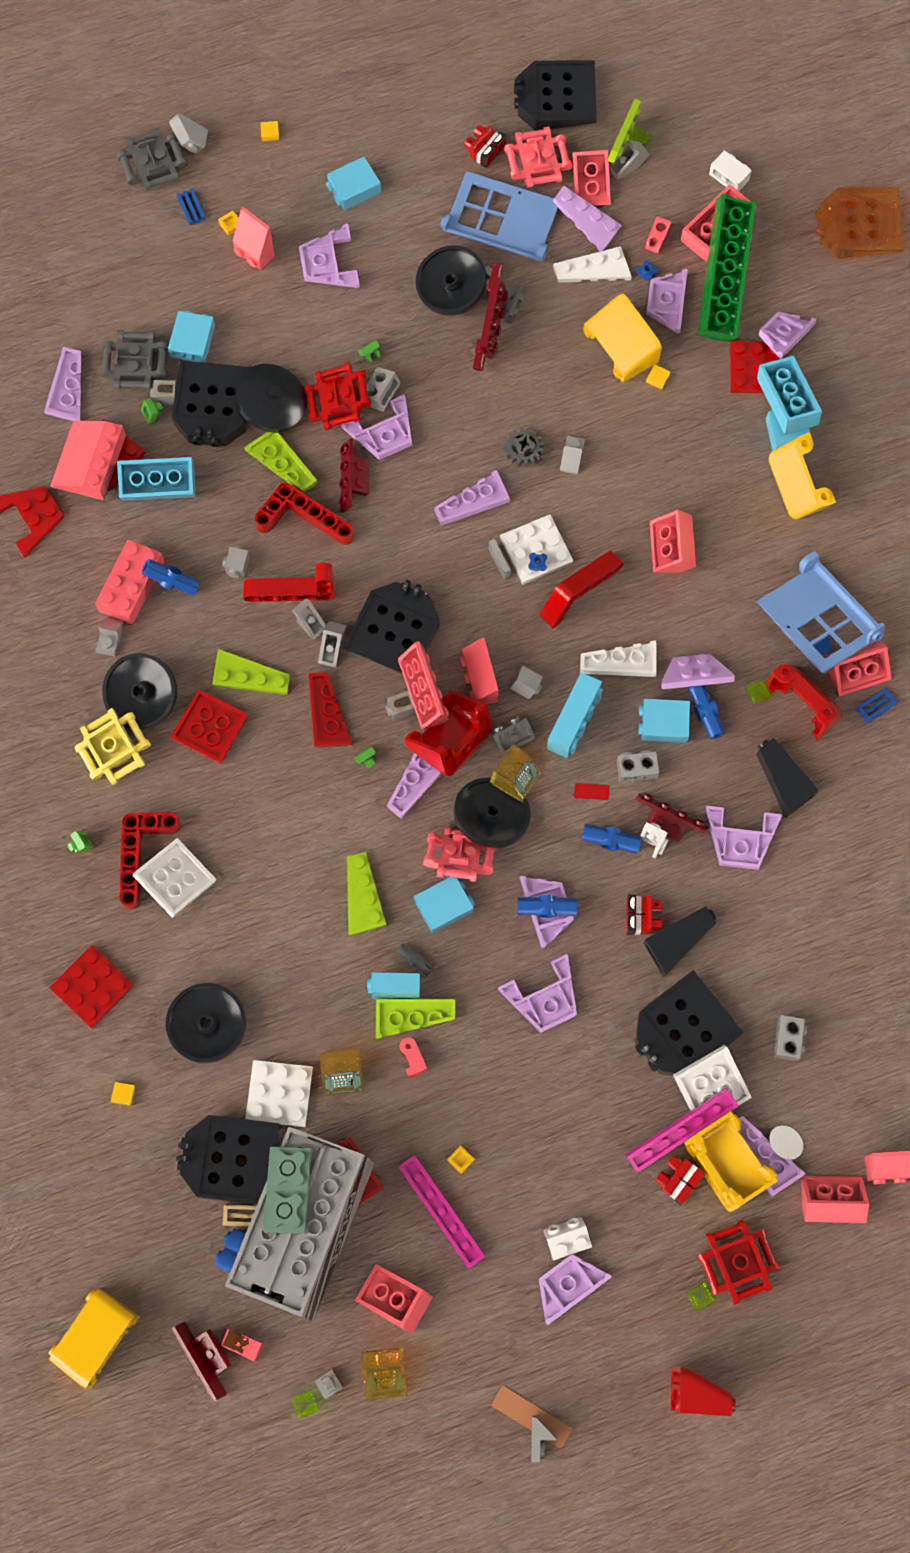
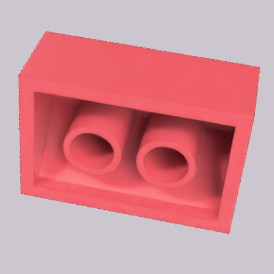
M676 510L649 521L653 573H678L695 568L696 558L692 515Z
M480 638L463 648L462 656H459L461 667L466 669L464 674L466 685L470 684L471 691H468L469 697L488 705L498 702L499 690L485 638Z
M881 640L874 641L828 671L837 695L840 697L892 680L888 648ZM833 653L826 654V658L832 655Z
M910 1151L872 1153L865 1156L867 1181H873L874 1185L886 1184V1180H894V1184L906 1183V1179H910Z
M801 1177L802 1210L805 1222H867L869 1201L862 1177Z

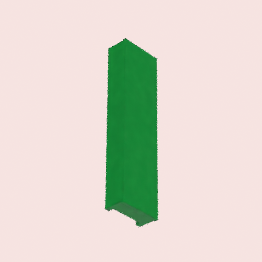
M724 193L716 198L697 336L727 343L738 337L756 201L749 202L728 197Z

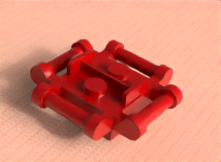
M345 362L342 366L325 371H315L317 384L304 387L310 409L309 421L318 422L323 420V426L326 431L331 430L334 426L352 421H361V409L371 406L365 382L366 371L357 370L353 373L350 362ZM346 372V376L337 375ZM356 381H358L361 395L360 401ZM315 393H319L322 412L317 413Z
M742 1219L733 1226L713 1234L712 1232L705 1234L711 1250L698 1255L697 1258L699 1262L701 1261L712 1287L710 1289L712 1295L728 1290L733 1305H737L743 1299L763 1291H772L767 1274L781 1267L775 1261L765 1237L767 1235L765 1229L750 1234L745 1221ZM738 1232H741L743 1238L720 1247L717 1246L716 1241ZM755 1239H758L769 1265L768 1267H765L754 1241ZM712 1256L715 1257L725 1282L723 1285H719L709 1258ZM759 1277L761 1278L762 1283L738 1293L736 1292V1286Z

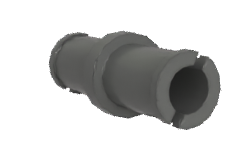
M404 943L396 951V954L410 963L409 966L416 967L426 976L435 967L423 959L420 953L416 954L405 946Z

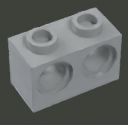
M377 367L366 385L368 398L371 400L370 408L379 411L385 410L401 383L395 372Z
M643 750L638 754L624 752L617 757L619 783L657 779L659 776L656 752H651V750ZM648 761L652 767L646 768L642 762ZM629 763L633 768L627 770L623 767V764Z
M783 1015L778 1018L773 1058L798 1061L801 1056H804L805 1045L802 1044V1039L806 1037L807 1025H804L805 1019ZM788 1024L794 1025L797 1032L794 1034L790 1033L787 1028ZM785 1045H793L794 1053H788Z

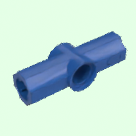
M151 559L145 561L141 571L142 575L158 581L164 588L169 590L175 588L191 596L197 592L199 580L183 574L176 566H165Z
M705 685L688 687L689 694L695 705L696 716L700 722L702 721L708 737L716 739L724 735L726 731L718 716L717 705L713 699L711 700Z
M586 823L581 838L582 841L601 845L602 848L607 850H622L638 854L642 839L639 836L623 833L618 828H603Z
M553 895L518 897L517 915H538L542 918L577 916V898H556Z

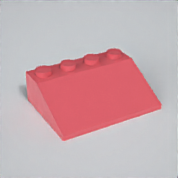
M73 421L50 486L104 500L126 437L123 426L106 421Z
M419 641L415 642L398 658L421 729L424 730L442 725L449 719L448 710L442 702L441 690L438 689L436 684V675L430 667L429 655L425 652L424 647Z

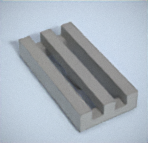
M495 539L490 540L488 549L505 580L510 577L511 569Z

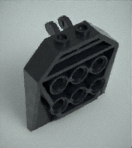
M595 60L534 61L515 78L514 94L517 95V98H514V109H518V117L535 131L542 130L544 127L556 129L597 123Z
M180 360L172 420L174 426L189 443L196 446H201L202 444L212 447L227 446L246 432L247 421L237 408L235 395H228L231 393L235 394L239 378L252 366Z
M408 579L401 584L394 582L371 590L343 649L403 674L398 658L408 650L403 645L407 643L413 645L419 641L426 652L440 626L439 617L431 597L421 590L422 585L417 584L412 589L410 586L411 581ZM381 610L387 611L385 615H381L378 612ZM398 617H403L405 620L402 622H397L395 619ZM419 624L422 627L420 629H414L413 625ZM371 629L378 630L376 634L369 633ZM393 636L395 640L387 641L386 638Z
M692 970L639 1011L637 1015L635 1048L641 1056L645 1055L649 1060L647 1063L654 1072L658 1071L659 1074L673 1076V1074L721 1046H728L744 1032L710 992L696 972ZM675 1003H684L685 1010H678ZM657 1017H665L667 1024L660 1025L657 1022ZM694 1017L697 1019L698 1025L691 1026L688 1023V1018ZM677 1032L679 1040L673 1041L670 1039L669 1033ZM707 1033L710 1036V1041L704 1042L700 1035ZM687 1047L691 1049L692 1055L690 1057L684 1056L682 1048Z
M208 1115L187 1131L185 1138L182 1137L181 1143H178V1148L183 1150V1154L176 1156V1161H178L177 1170H180L179 1174L195 1196L200 1199L257 1205L267 1182L270 1147L277 1146L280 1124ZM219 1133L226 1134V1140L223 1143H217L216 1136ZM243 1136L250 1137V1143L246 1146L240 1144V1139ZM222 1153L223 1160L218 1164L214 1163V1155ZM240 1156H246V1165L238 1166L237 1159ZM214 1173L220 1175V1180L217 1184H211L210 1177ZM238 1176L244 1178V1184L241 1187H235L234 1180Z

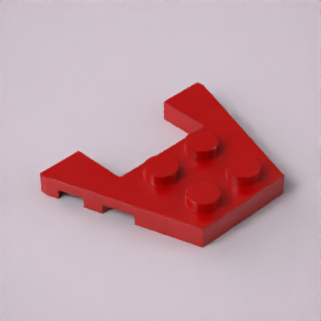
M46 486L0 496V514L15 506L31 531V534L15 542L24 558L64 518Z

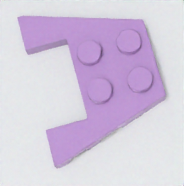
M348 224L343 225L341 229L328 232V235L322 238L317 237L299 246L304 281L360 288L357 270L339 273L333 244L351 241Z
M405 395L390 400V406L396 416L364 430L359 422L354 421L341 424L342 429L379 460L412 446Z
M706 806V814L719 865L758 870L782 814L764 812L761 832L722 827L724 808Z
M567 954L551 961L559 981L525 998L522 997L514 980L498 987L499 992L540 1033L548 1031L577 1016Z

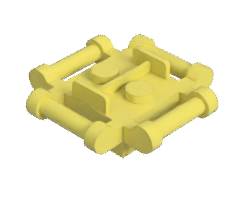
M111 708L107 711L108 713L94 722L80 727L84 735V741L76 745L75 750L83 758L91 773L90 777L92 780H97L103 774H106L110 783L114 785L123 776L138 767L142 768L146 765L139 752L149 748L151 743L148 739H145L135 721L136 717L133 712L119 718L116 711ZM126 723L129 724L139 742L137 745L133 744L123 725ZM88 747L100 768L97 769L86 750ZM133 756L135 761L113 774L111 769L121 766L132 759L131 757Z

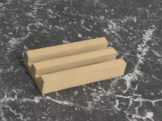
M224 1205L223 1226L249 1227L250 1222L227 1221V1219L252 1218L253 1214L228 1213V1209L255 1210L257 1206Z

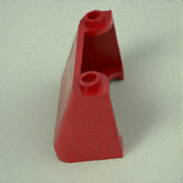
M783 664L771 673L765 686L771 694L774 691H782L785 695L792 689L816 713V716L812 719L815 725L812 735L817 740L821 739L842 718L840 707L796 665Z
M450 690L442 698L443 705L448 710L449 720L442 725L427 728L422 735L414 730L404 739L406 746L446 776H452L492 731V722L486 703Z
M672 1367L671 1411L732 1417V1412L736 1410V1399L732 1398L731 1393L689 1368Z

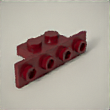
M352 438L342 444L340 448L341 480L339 487L341 488L339 504L340 512L342 513L352 507V493L363 496L369 494V460L353 456Z
M639 793L637 795L636 801L652 808L646 822L659 825L661 830L667 832V837L680 842L687 826L703 834L706 833L708 826L705 825L704 821L697 818L694 820L688 817L686 812L682 810L676 811L670 808L671 806L668 803L654 800V797L648 793Z
M185 1321L171 1328L176 1340L181 1344L187 1359L192 1363L197 1376L203 1382L212 1400L215 1402L227 1395L217 1375L230 1367L231 1364L212 1331L209 1329L197 1338H194Z

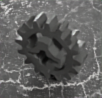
M521 427L520 432L514 429L513 435L508 434V439L505 440L504 452H507L506 458H511L512 464L516 461L518 467L521 463H524L525 467H527L529 462L531 465H534V459L539 461L540 455H543L542 448L544 443L541 442L542 437H536V431L530 433V428L524 431L523 427Z

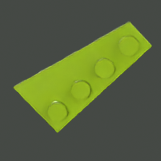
M634 99L608 158V161L614 163L617 157H621L624 150L622 145L627 144L630 137L628 133L632 132L636 123L634 119H638L642 109H639L641 101L638 99Z
M266 432L244 447L247 453L301 492L305 493L317 484L316 478L279 433Z
M218 649L212 682L213 687L288 695L289 674Z
M366 852L348 856V932L350 937L386 927L387 925Z
M376 999V1039L455 1020V999Z

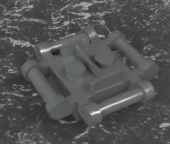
M155 128L152 132L134 138H125L129 150L119 151L117 157L122 162L129 185L142 182L145 190L149 191L152 187L172 180L174 182L179 180L176 170L185 168L188 163L181 153L177 143L178 139L174 133L167 135L166 138H162L159 128ZM171 145L177 159L176 162H172L166 146ZM128 159H133L138 172L137 175L133 173Z
M117 330V343L112 341L103 342L104 361L101 377L115 378L114 390H120L121 388H145V390H150L153 379L166 378L164 366L165 351H167L168 344L162 341L154 343V330H148V332H124V330ZM124 339H148V343H124ZM111 351H116L115 370H110ZM155 351H157V370L154 371Z

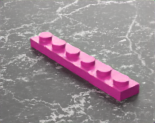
M726 1087L625 1155L638 1173L739 1105Z
M414 1155L398 1166L467 1268L470 1269L484 1259L485 1255L417 1157Z

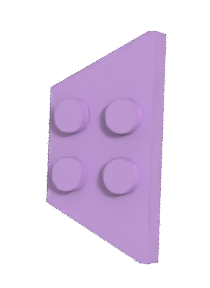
M683 269L682 272L674 275L670 273L650 280L646 315L676 333H680L688 269Z
M777 312L760 329L759 336L782 359L809 332L817 319L811 318L810 321L801 320L799 315Z
M711 654L674 657L662 679L661 688L671 689L734 682L735 676Z
M526 876L519 877L525 897L553 895L556 898H567L562 882H549L544 879L526 878ZM531 915L541 949L545 948L574 921L573 916L542 918L538 915Z
M571 1254L540 1277L538 1280L546 1324L549 1325L609 1280L611 1275Z

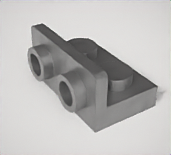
M505 285L508 291V299L504 301L505 315L501 321L512 324L513 319L518 317L520 311L518 306L524 302L526 295L523 292V285H520L519 289Z
M519 715L509 719V723L504 726L503 724L495 726L489 734L494 739L502 756L536 738L527 718L520 717Z

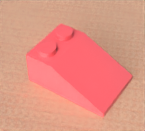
M608 150L573 152L575 193L593 206L611 205Z
M243 207L240 211L233 238L234 252L239 257L243 256L252 267L262 270L275 257L271 230L268 225Z
M375 1264L355 1301L413 1334L433 1297L416 1285Z

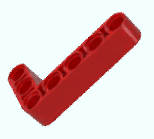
M289 483L280 484L255 515L256 527L261 533L271 531L284 513L290 509L343 545L350 544L354 539L353 528L348 522ZM285 492L290 493L288 496H282ZM299 502L305 503V504L302 505V506H298V505H297V503H299ZM273 506H278V507H279V508L276 509V510H272V509H271ZM313 512H319V513H320V514L317 515V516L311 515ZM262 520H267V521H268V522L265 523V524H261V523H260V521H262ZM328 522H334L332 526L326 525ZM342 532H349L346 536L341 535Z
M608 551L559 583L553 590L539 616L551 628H555L562 622L575 600L615 575L623 567L624 563L612 551Z
M330 563L316 564L315 577L250 578L243 581V600L247 602L303 601L305 599L309 601H327L335 598V579L333 566Z
M128 813L122 819L119 898L123 906L128 910L136 909L140 904L141 884L136 879L132 884H126V880L128 877H133L134 872L141 867L142 834L177 833L181 824L174 813ZM150 820L156 821V824L153 827L147 826V823ZM169 820H175V824L173 826H166V823ZM130 821H137L134 827H128ZM130 839H136V843L133 846H127V842ZM129 858L136 859L132 865H127L126 863ZM128 896H134L133 902L125 903Z

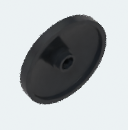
M457 245L441 247L430 253L422 261L416 274V290L421 301L428 309L441 315H457L471 309L481 299L487 283L486 270L478 255L466 247Z
M259 364L250 367L241 375L235 388V402L241 415L251 425L266 432L279 433L292 429L300 422L306 411L307 397L303 385L294 374L278 365Z
M145 653L126 655L117 660L105 675L102 687L104 705L107 711L113 708L119 718L133 712L136 717L135 721L140 729L157 726L170 715L176 703L177 683L174 674L164 661L153 655ZM126 723L125 725H123V726H125V727L130 728V726H129L128 723Z
M490 777L479 778L467 783L459 791L453 808L454 819L459 830L472 842L489 848L510 846L520 840L529 826L531 811L526 797L524 796L523 799V793L520 794L514 785L507 781Z
M214 983L196 984L183 990L171 1003L166 1016V1032L171 1045L181 1056L196 1063H214L225 1059L238 1048L246 1031V1015L240 1000L229 989Z

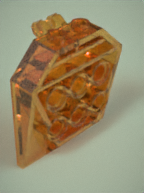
M838 187L821 203L819 210H816L815 219L819 222L816 234L820 238V244L838 259L893 254L904 251L899 187Z

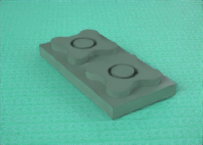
M270 1147L263 1232L306 1234L312 1160L311 1148Z

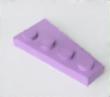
M565 186L562 187L553 200L557 207L568 218L573 220L575 226L585 233L587 239L597 246L599 252L606 249L622 226Z
M63 347L44 413L71 421H80L81 351Z
M495 470L489 477H483L471 488H465L461 494L452 496L434 507V510L442 526L509 503L510 498L497 470Z
M414 753L400 783L387 804V808L403 819L442 773Z
M744 1116L739 1118L741 1121L739 1133L762 1166H770L776 1172L778 1181L767 1188L771 1197L806 1174L792 1160L784 1159L777 1155L772 1149L770 1141Z

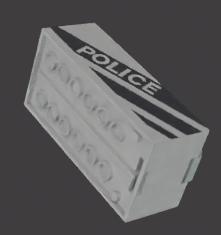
M288 1127L281 1147L312 1149L306 1234L263 1232L266 1182L225 1287L314 1321L373 1169L374 1162L361 1153Z

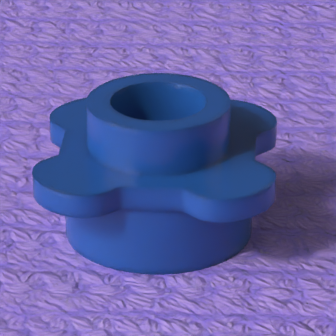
M648 260L644 261L643 265L637 268V273L645 280H650L658 272V268L651 265Z
M531 553L529 555L530 564L528 568L534 571H545L547 568L545 565L547 555L544 553L541 555Z

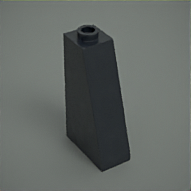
M773 738L770 741H763L758 746L759 750L756 755L783 815L787 818L813 798L819 790Z
M705 906L644 940L643 944L662 977L666 976L714 927L716 917L711 909L708 910Z

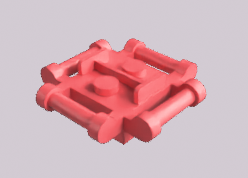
M550 127L526 133L516 132V145L507 144L504 146L511 167V178L513 180L524 178L527 188L556 181V183L562 182L561 171H567L573 167L572 161L568 157L565 135L561 134L551 138ZM554 146H559L562 163L557 161ZM515 153L518 154L521 170L517 167Z
M445 826L443 837L436 833L428 834V849L423 864L429 868H437V877L449 876L470 879V881L476 882L477 874L490 875L493 873L494 866L492 863L496 848L478 845L469 840L460 830L451 829L449 826ZM436 846H442L440 859L434 857ZM481 851L486 852L483 865L479 864Z

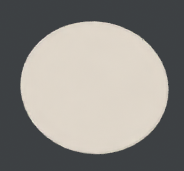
M782 1125L775 1127L771 1131L770 1144L777 1155L789 1160L796 1159L801 1155L803 1141L793 1128Z

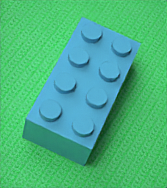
M790 356L759 365L757 380L784 434L819 425L822 410L795 357Z
M192 457L117 461L119 498L122 501L196 497L195 470Z
M582 672L580 673L548 738L547 750L564 758H568L569 754H574L578 740L582 738L585 732L586 721L589 722L591 720L595 705H598L602 697V681Z

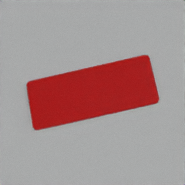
M575 783L574 797L608 800L609 786Z

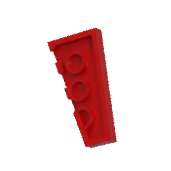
M308 673L314 747L352 746V741L348 735L345 721H343L328 673Z

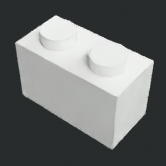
M724 150L711 164L709 175L724 186L732 185L740 191L749 181L752 170L746 164L738 161L735 156Z

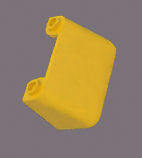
M624 293L616 296L584 323V334L591 339L597 338L614 362V375L616 378H620L623 383L652 367L654 364L659 363L662 350L660 341Z
M810 432L776 448L770 453L768 458L788 514L793 519H801L815 514L836 503L830 489L824 487L815 490L803 455L809 453L814 445Z
M731 1111L685 1142L688 1153L698 1168L705 1173L704 1177L724 1207L730 1212L739 1208L778 1181L774 1169L770 1166H762L739 1133L741 1121Z
M98 1288L96 1291L91 1290L86 1297L88 1302L59 1344L55 1343L48 1353L51 1355L49 1360L85 1389H92L98 1380L95 1374L102 1372L101 1369L124 1335L129 1332L126 1328L129 1329L132 1324L135 1325L141 1317L101 1288Z

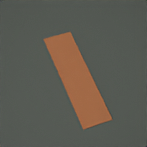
M503 1385L491 1404L492 1407L531 1431L532 1416H537L557 1437V1440L547 1441L562 1449L573 1429Z

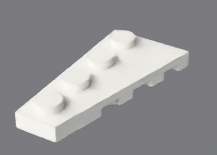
M621 246L553 264L558 283L581 282L582 280L598 281V279H608V281H616V279L631 280L632 277Z
M656 640L643 645L641 643L633 644V646L622 648V646L616 647L614 650L609 651L604 649L582 653L580 656V673L656 677Z

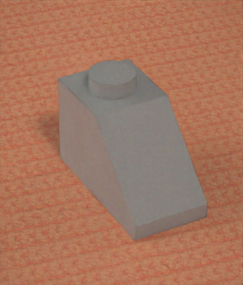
M180 113L170 119L169 123L182 147L195 154L205 148L208 134L207 128Z
M629 140L623 147L624 150L621 157H617L614 163H609V170L616 179H620L639 168L650 155L640 142Z
M332 621L327 623L323 630L318 659L319 664L337 667L345 640L347 625Z

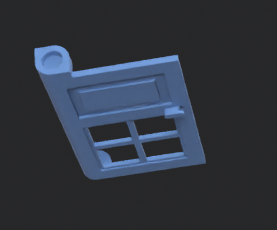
M466 171L451 212L442 217L440 226L445 232L544 262L548 252V245L545 242L558 207L553 202L554 198ZM472 185L490 190L484 207L466 202ZM494 191L512 197L505 214L488 209ZM464 206L482 211L476 229L458 223ZM486 213L504 218L498 235L480 230Z
M815 551L801 560L799 564L801 574L757 600L762 609L822 674L874 641L881 640L884 636L885 625L883 623L878 624L819 562V555ZM837 605L848 618L835 627L830 628L820 615ZM816 619L827 632L809 642L798 629ZM852 621L863 635L846 645L835 634V631ZM831 635L842 648L824 659L813 645Z

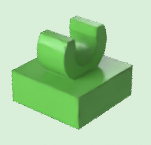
M377 340L371 341L357 350L360 356L366 355L368 362L373 361L370 357L371 353H374L377 358L380 357V352L376 350L380 347Z
M150 398L143 401L141 412L149 425L154 424L157 416L162 414L160 410L163 409V406L160 402L153 404Z
M368 747L353 757L359 764L364 762L367 768L376 765L371 757L376 753L373 747Z
M75 831L70 835L73 841L67 846L71 852L74 850L76 853L79 851L89 852L94 848L85 832Z

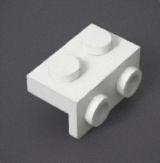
M646 822L640 837H642L641 840L656 847L652 855L653 858H656L658 854L662 855L668 839H666L667 832L661 830V827L655 823L649 824Z
M581 1217L571 1218L565 1223L551 1225L543 1230L553 1261L592 1247L586 1225Z

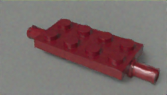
M498 263L493 264L491 277L488 282L487 292L490 294L482 336L481 339L477 340L473 370L483 371L485 358L493 359L494 353L498 351L497 337L501 335L502 327L500 322L505 315V308L503 306L504 301L508 299V291L501 280L503 265Z

